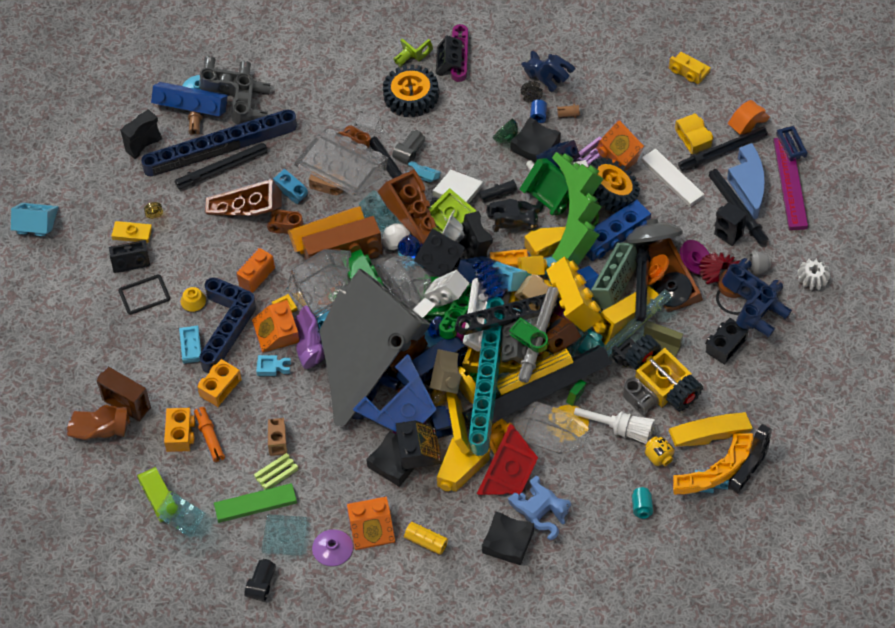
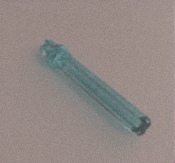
M667 290L662 291L654 300H650V303L647 305L644 322L641 323L640 321L637 322L635 318L632 319L604 346L608 356L612 354L613 346L618 348L656 312L662 310L661 307L672 297Z

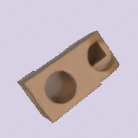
M315 166L309 177V188L331 195H340L344 191V180L338 174L330 175L324 173L322 167Z
M284 418L268 419V449L270 456L287 453Z

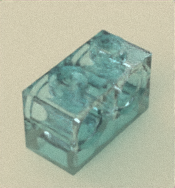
M375 190L371 191L359 203L364 218L374 216L379 230H385L386 227L399 222L398 218L387 208L379 193Z
M169 491L156 511L160 514L159 518L168 524L170 521L177 524L176 529L185 535L187 532L193 534L206 514L172 491ZM169 503H174L177 507L174 514H168L166 511ZM186 514H191L194 518L191 525H185L183 521Z

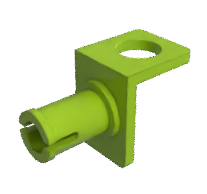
M401 39L400 42L404 50L394 57L393 60L400 67L411 57H414L418 62L421 61L433 50L431 40L427 39L420 47L415 49L404 39ZM428 46L427 50L422 53V50Z

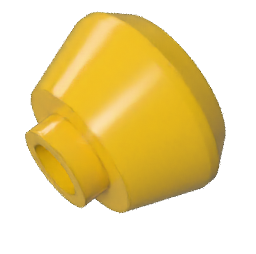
M196 287L187 288L181 297V306L190 312L199 311L206 304V296Z

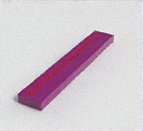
M774 138L773 144L788 230H806L808 223L796 158L793 161H789L779 139Z

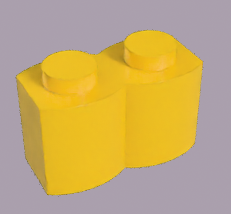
M694 113L676 120V133L691 154L711 148L713 135L711 131L705 128L701 117L699 118Z

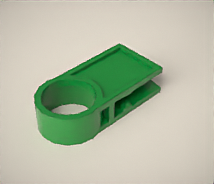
M521 317L509 330L511 337L534 352L540 353L548 348L547 334ZM536 337H542L546 340L541 346H534L531 342Z

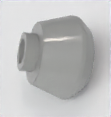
M756 250L750 253L748 259L752 263V267L749 269L750 273L755 276L766 273L771 267L770 257Z

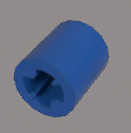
M534 100L531 103L530 117L538 123H544L546 121L547 103L543 100Z

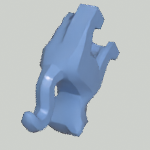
M536 475L530 480L532 485L530 492L533 496L527 501L525 494L521 493L519 496L515 492L508 498V503L517 512L523 514L526 521L534 523L536 529L550 530L551 533L547 539L554 540L559 534L558 527L550 522L540 523L539 520L551 510L560 523L565 524L564 518L569 512L571 502L557 498L551 490L540 484V478Z

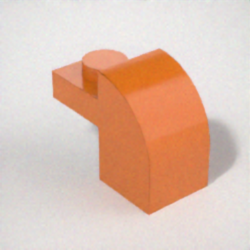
M749 100L735 111L727 124L739 134H746L753 130L756 123L767 122L770 116L765 113L766 110L763 107L757 105L753 100Z

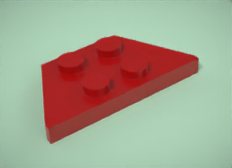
M509 424L477 491L478 495L514 494L515 492L521 494L538 457L512 424Z

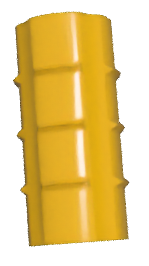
M412 521L407 526L404 534L405 539L439 555L444 552L448 543V538L440 535V533L437 534L431 531V529H427Z

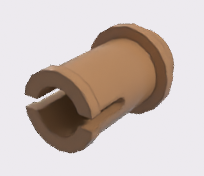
M575 103L572 106H557L558 118L571 116L576 118V116H580L579 105H575Z
M192 111L188 115V133L195 135L196 131V135H199L202 116L199 112Z

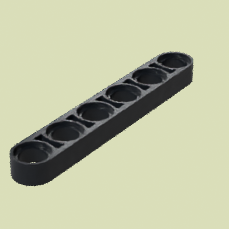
M546 294L461 315L456 320L455 330L461 335H468L516 322L520 317L524 320L538 317ZM557 297L553 312H555L560 305L559 297ZM529 304H535L538 310L530 309ZM512 309H519L521 311V314L515 315L512 312ZM494 313H501L504 319H497ZM483 317L487 323L481 324L477 321V318ZM459 322L468 323L469 328H462Z

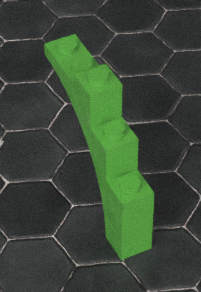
M556 152L552 159L560 166L566 178L570 203L566 228L552 257L556 261L566 257L569 261L573 260L578 266L599 237V234L594 230L596 227L591 224V221L602 207L596 202L598 199L593 194L603 181V178L598 174L600 171L592 165L587 167L577 162L573 163L574 159L568 154L564 153V155Z

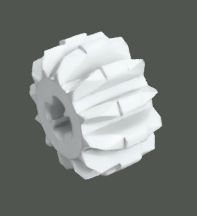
M817 258L813 262L810 259L806 263L802 262L797 272L799 283H803V288L809 286L811 291L814 287L819 291L821 286L825 287L828 280H830L829 266H825L824 261L819 263Z

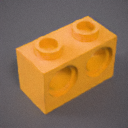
M221 359L212 366L209 374L199 381L197 386L199 396L219 407L242 380L240 370Z
M166 408L164 437L166 452L190 451L191 444H194V432L191 431L192 427H195V415L191 414L190 408Z

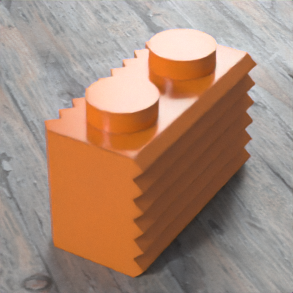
M258 248V251H255L253 256L246 261V264L237 271L239 286L253 293L275 269L273 256Z

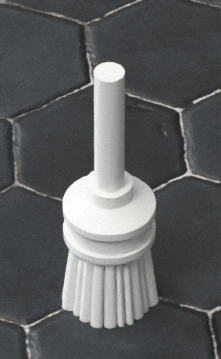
M577 407L574 411L576 416L608 424L609 427L613 428L614 435L630 437L644 444L651 439L655 425V419L632 416V414H626L623 411L617 416L612 415V417Z

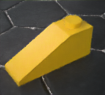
M566 227L540 228L536 231H531L524 236V246L531 256L543 255V258L550 256L557 249Z

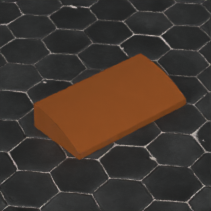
M671 238L658 240L648 245L651 259L661 254L669 258V265L664 275L671 272L682 273L689 278L692 284V293L689 299L680 306H664L666 311L678 310L702 301V295L687 267L682 262L681 256Z

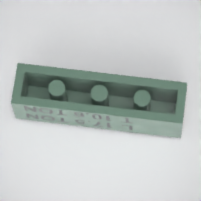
M617 243L593 285L591 292L594 296V301L600 308L607 309L616 304L637 267L635 259L638 253L635 243Z

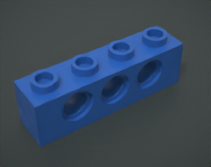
M635 200L597 224L594 230L599 234V237L586 256L591 261L602 258L606 252L614 249L617 243L625 241L635 228L647 224L646 220L651 219V213L638 200Z

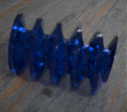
M484 260L472 266L473 269H477L475 275L480 276L477 279L478 282L483 283L480 286L481 289L486 290L483 293L484 297H489L486 300L487 302L495 297L502 298L504 293L508 291V288H501L505 281H498L502 274H495L499 267H492L496 260Z

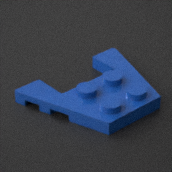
M408 354L395 368L409 383L381 411L366 396L353 408L355 412L395 432V423L414 420L424 423L436 411Z

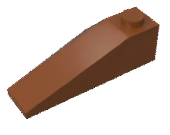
M415 169L385 182L377 192L387 208L423 245L430 231L436 225L434 218L430 214L429 200H426L424 183Z
M273 179L207 197L205 213L208 215H260L271 212L282 206V191Z

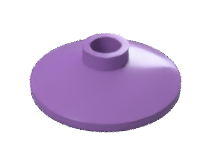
M335 529L327 530L316 537L313 542L312 551L319 563L326 566H338L350 558L353 552V543L345 532ZM330 543H335V544H336V545L333 546V547H330V546H329Z

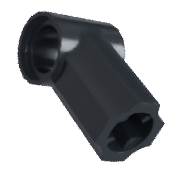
M264 558L258 561L252 579L250 578L246 583L245 597L266 601L267 597L265 596L269 594L270 582L276 569L275 563Z

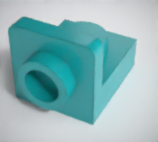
M589 328L586 330L588 333L574 347L580 353H583L597 345L601 347L605 346V344L601 340L603 336Z

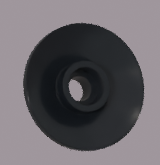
M671 272L665 274L661 280L656 282L654 290L662 296L660 304L667 307H676L689 299L692 293V284L684 274Z

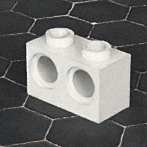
M455 270L435 279L424 296L435 304V308L459 299L469 282Z

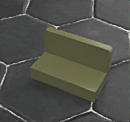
M647 321L644 326L643 336L651 335L661 345V350L666 348L676 357L682 345L683 333Z

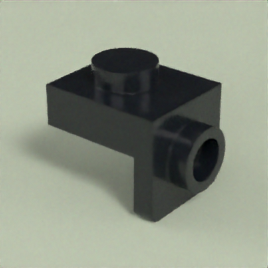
M630 337L620 346L612 347V358L617 364H622L625 368L630 365L625 360V355L628 353V349L632 348V344H635Z

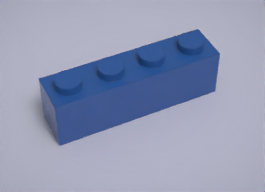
M159 82L153 85L151 103L221 116L226 112L228 95Z

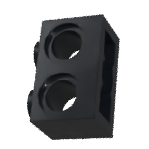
M730 202L724 207L721 206L716 212L714 235L733 246L744 235L747 213Z
M729 317L725 323L722 322L718 326L717 332L714 335H710L707 338L705 353L725 365L747 340L749 329L739 327L736 321Z

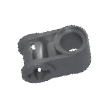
M634 377L626 379L623 397L641 415H646L647 410L653 405L657 406L659 404L656 394L649 390L639 379Z

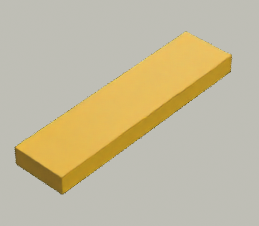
M447 392L446 396L454 441L461 452L466 454L470 452L465 420L462 414V404L456 393Z

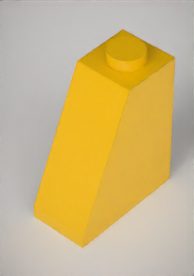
M452 437L437 475V486L444 491L452 490L457 492L490 460V448L486 454L477 456L471 451L469 442L470 452L463 454Z

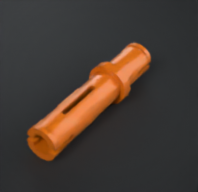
M199 407L200 412L198 409H195L194 415L199 423L198 428L203 433L213 462L219 461L218 456L221 460H224L225 455L215 434L214 424L208 417L206 408Z

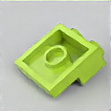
M450 188L429 208L436 227L442 230V232L453 210H455L454 217L461 224L464 221L465 214L476 212L472 206Z

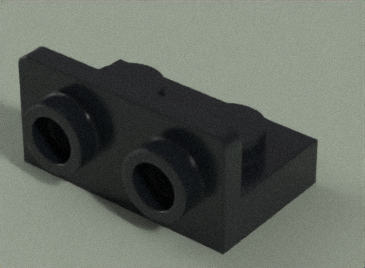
M446 35L437 46L436 74L439 76H443L451 67L461 68V40Z
M146 240L109 247L114 273L150 266Z

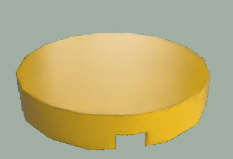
M458 367V371L461 374L459 389L466 399L473 404L476 383L471 376L464 374L466 372L464 368Z

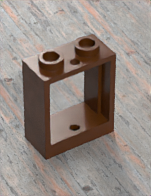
M109 366L104 372L99 374L96 381L102 400L111 406L127 407L128 415L140 422L151 409L146 388Z

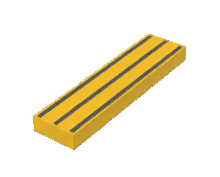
M567 349L559 351L535 362L536 368L532 371L529 382L519 381L520 370L498 379L497 388L501 395H504L572 364V357Z

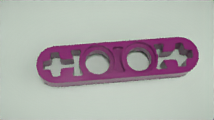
M457 24L452 29V37L462 41V45H464L462 48V58L464 61L461 62L460 75H457L456 68L451 67V78L455 82H462L467 77L468 28L463 24ZM459 31H462V38L458 37Z

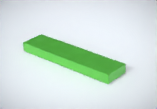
M290 483L214 502L218 523L297 504L293 485Z

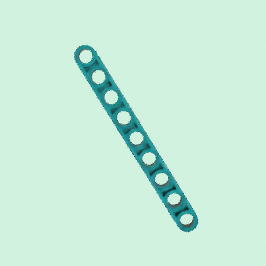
M493 297L488 300L486 309L503 305L504 301L499 297ZM494 313L497 319H504L501 313ZM502 326L484 330L482 335L469 433L471 451L477 456L486 454L490 445L502 349Z

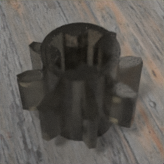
M530 80L524 83L521 87V95L524 96L523 100L528 103L540 100L543 95V89L539 88L541 84Z

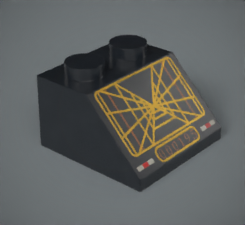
M416 420L395 423L402 470L442 464L436 427Z

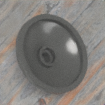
M657 218L646 220L647 224L635 228L627 236L626 242L640 243L672 238L682 235L683 230L669 222H658Z

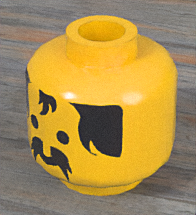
M655 436L646 443L645 455L653 465L667 466L673 461L674 448L664 437L658 438Z

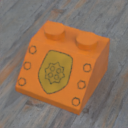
M619 120L602 137L596 149L600 156L606 158V160L610 158L613 163L618 161V166L624 165L626 167L624 170L626 171L638 161L644 145Z
M288 300L267 306L252 319L262 353L299 342L298 330Z
M387 496L347 504L355 550L395 543Z

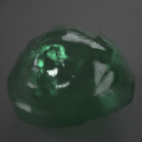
M513 118L510 119L493 135V140L500 144L510 143L518 134L517 122Z

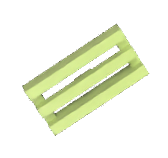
M286 453L255 473L254 477L263 489L266 490L274 487L299 469ZM291 466L289 469H287L286 471H284L283 473H281L280 475H278V476L275 477L274 479L270 480V481L267 482L266 484L264 483V482H266L267 480H269L270 478H272L273 476H276L277 474H279L281 471H283V470L286 469L287 467Z

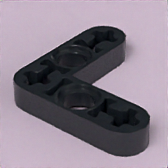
M761 424L756 431L751 454L733 477L729 489L739 493L750 479V474L756 471L766 457L772 433L770 427Z

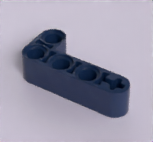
M457 335L452 339H442L412 360L423 384L432 378L438 349L458 353L457 366H462L468 346L463 344V341ZM398 371L396 374L397 379L406 386L409 381Z

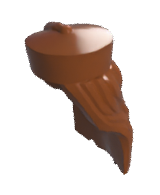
M103 405L95 412L74 411L67 426V436L82 440L97 437L110 438L114 435L124 437L127 426L130 423L127 407Z

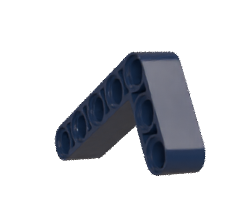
M215 277L205 281L206 296L210 301L230 309L200 353L201 367L206 373L210 372L214 364H217L221 359H225L256 310L255 297L252 292Z

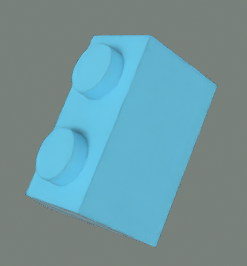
M21 203L11 208V230L17 231V234L34 232L36 236H46L47 233L52 231L58 206Z

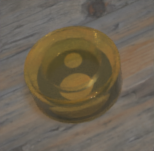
M158 202L148 203L144 207L145 216L150 219L160 217L163 214L162 205Z

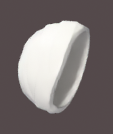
M395 223L385 228L382 242L386 249L395 250L406 245L410 241L412 234L403 224Z

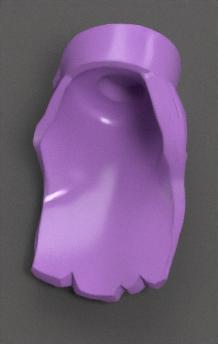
M305 305L301 308L299 315L296 316L294 321L300 338L296 351L303 368L309 369L321 363L325 359L317 319L310 308Z

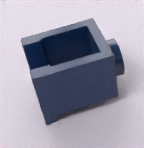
M445 406L435 407L436 411L430 416V422L433 427H436L437 438L453 435L449 409H446Z

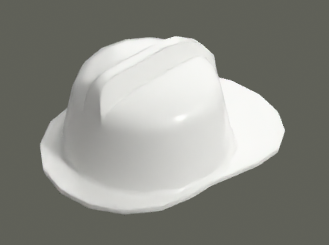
M453 210L442 234L456 242H460L464 238L463 225L454 217L455 210Z

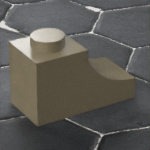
M437 350L430 388L458 394L461 379L457 366L458 353Z

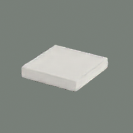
M450 170L433 190V196L440 198L450 188L469 204L483 187V182Z

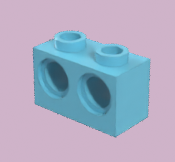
M500 262L483 263L481 280L489 285L510 292L517 291L525 280L527 271Z

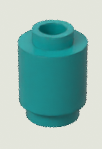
M645 487L636 488L632 494L633 514L640 519H646L654 512L652 494Z

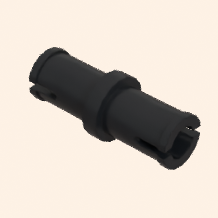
M513 179L500 185L494 184V187L479 191V196L483 203L496 197L502 198V195L517 191V186Z

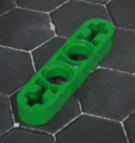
M468 284L459 299L453 301L439 325V334L442 338L452 339L457 335L454 327L457 319H452L451 317L468 313L472 284ZM459 304H467V306H464V307H461V306H458V305H459Z

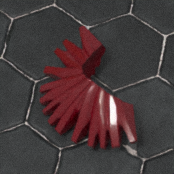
M715 252L709 253L700 261L702 264L699 265V268L702 269L699 271L701 273L700 276L702 280L706 281V284L719 281L722 269H728L731 264H738L741 260L733 262L735 257L732 256L730 258L729 254L724 258L721 252L719 256Z

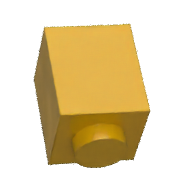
M543 255L517 258L519 269L525 270L532 275H545L547 261L543 259Z

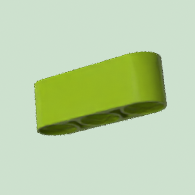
M156 467L137 475L139 483L143 486L142 489L149 502H151L150 504L156 516L159 517L160 523L179 514Z

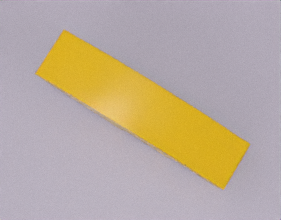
M746 412L688 422L672 427L668 431L675 447L710 444L712 440L728 439L732 434L749 433L753 428Z

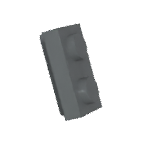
M513 322L502 326L501 360L503 362L514 360L520 364L525 358L528 347L509 335V330L516 323Z

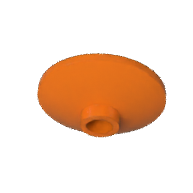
M657 255L651 259L648 266V285L663 278L669 265V258L666 255Z

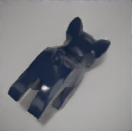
M531 51L528 62L521 63L529 78L537 77L543 84L548 86L551 93L557 88L552 78L557 83L565 82L570 76L567 71L571 74L576 69L571 63L558 55L549 54L548 58L542 61L535 51Z

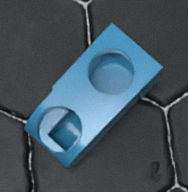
M283 169L273 178V181L282 193L296 204L308 195L307 188L286 169Z

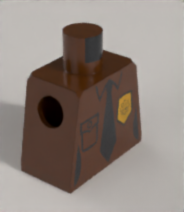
M555 313L551 314L545 332L549 341L546 350L555 354L574 343L581 335L573 322ZM545 351L538 353V356L542 355Z

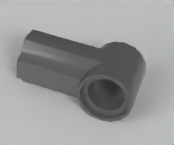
M418 130L411 131L402 144L398 143L392 157L405 164H408L411 160L414 161L416 152L425 142V136Z

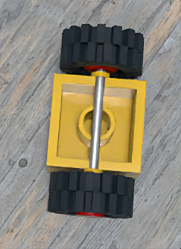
M651 335L642 336L640 340L638 339L635 344H632L631 349H628L625 360L636 370L635 378L639 379L649 390L656 394L659 399L658 405L661 408L669 402L678 412H681L685 408L687 409L690 404H693V401L698 399V395H701L703 385L666 348L661 350V345Z

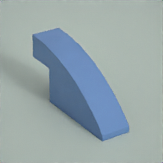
M750 143L739 148L738 160L741 164L728 169L727 180L753 218L757 219L764 194V171L758 152L753 144Z

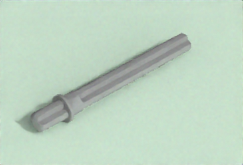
M552 286L547 290L535 326L543 332H546L559 294L558 288ZM536 337L531 343L534 346H541L543 338ZM530 348L527 349L525 358L520 363L522 367L518 376L519 381L525 383L529 382L532 371L536 368L535 362L538 356V352H534Z

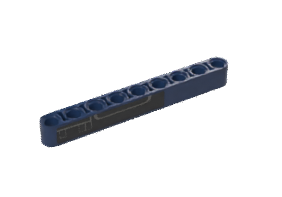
M289 109L147 153L141 158L143 171L147 176H156L291 133L297 128L296 114Z

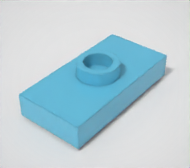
M198 325L179 328L183 364L199 362L201 343Z

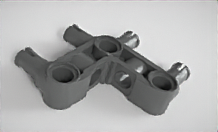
M205 56L204 68L200 72L199 87L205 91L233 95L231 118L235 124L239 125L268 115V111L252 109L251 107L252 93L269 94L271 83L255 81L250 75V62L247 61L245 67V61H241L239 72L214 69L216 58L211 56V61H209L210 56Z

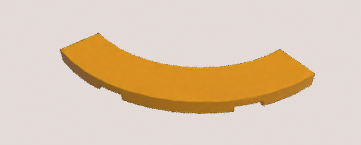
M753 433L733 434L728 454L724 459L722 458L710 466L709 470L684 475H673L674 495L707 490L733 477L751 454Z

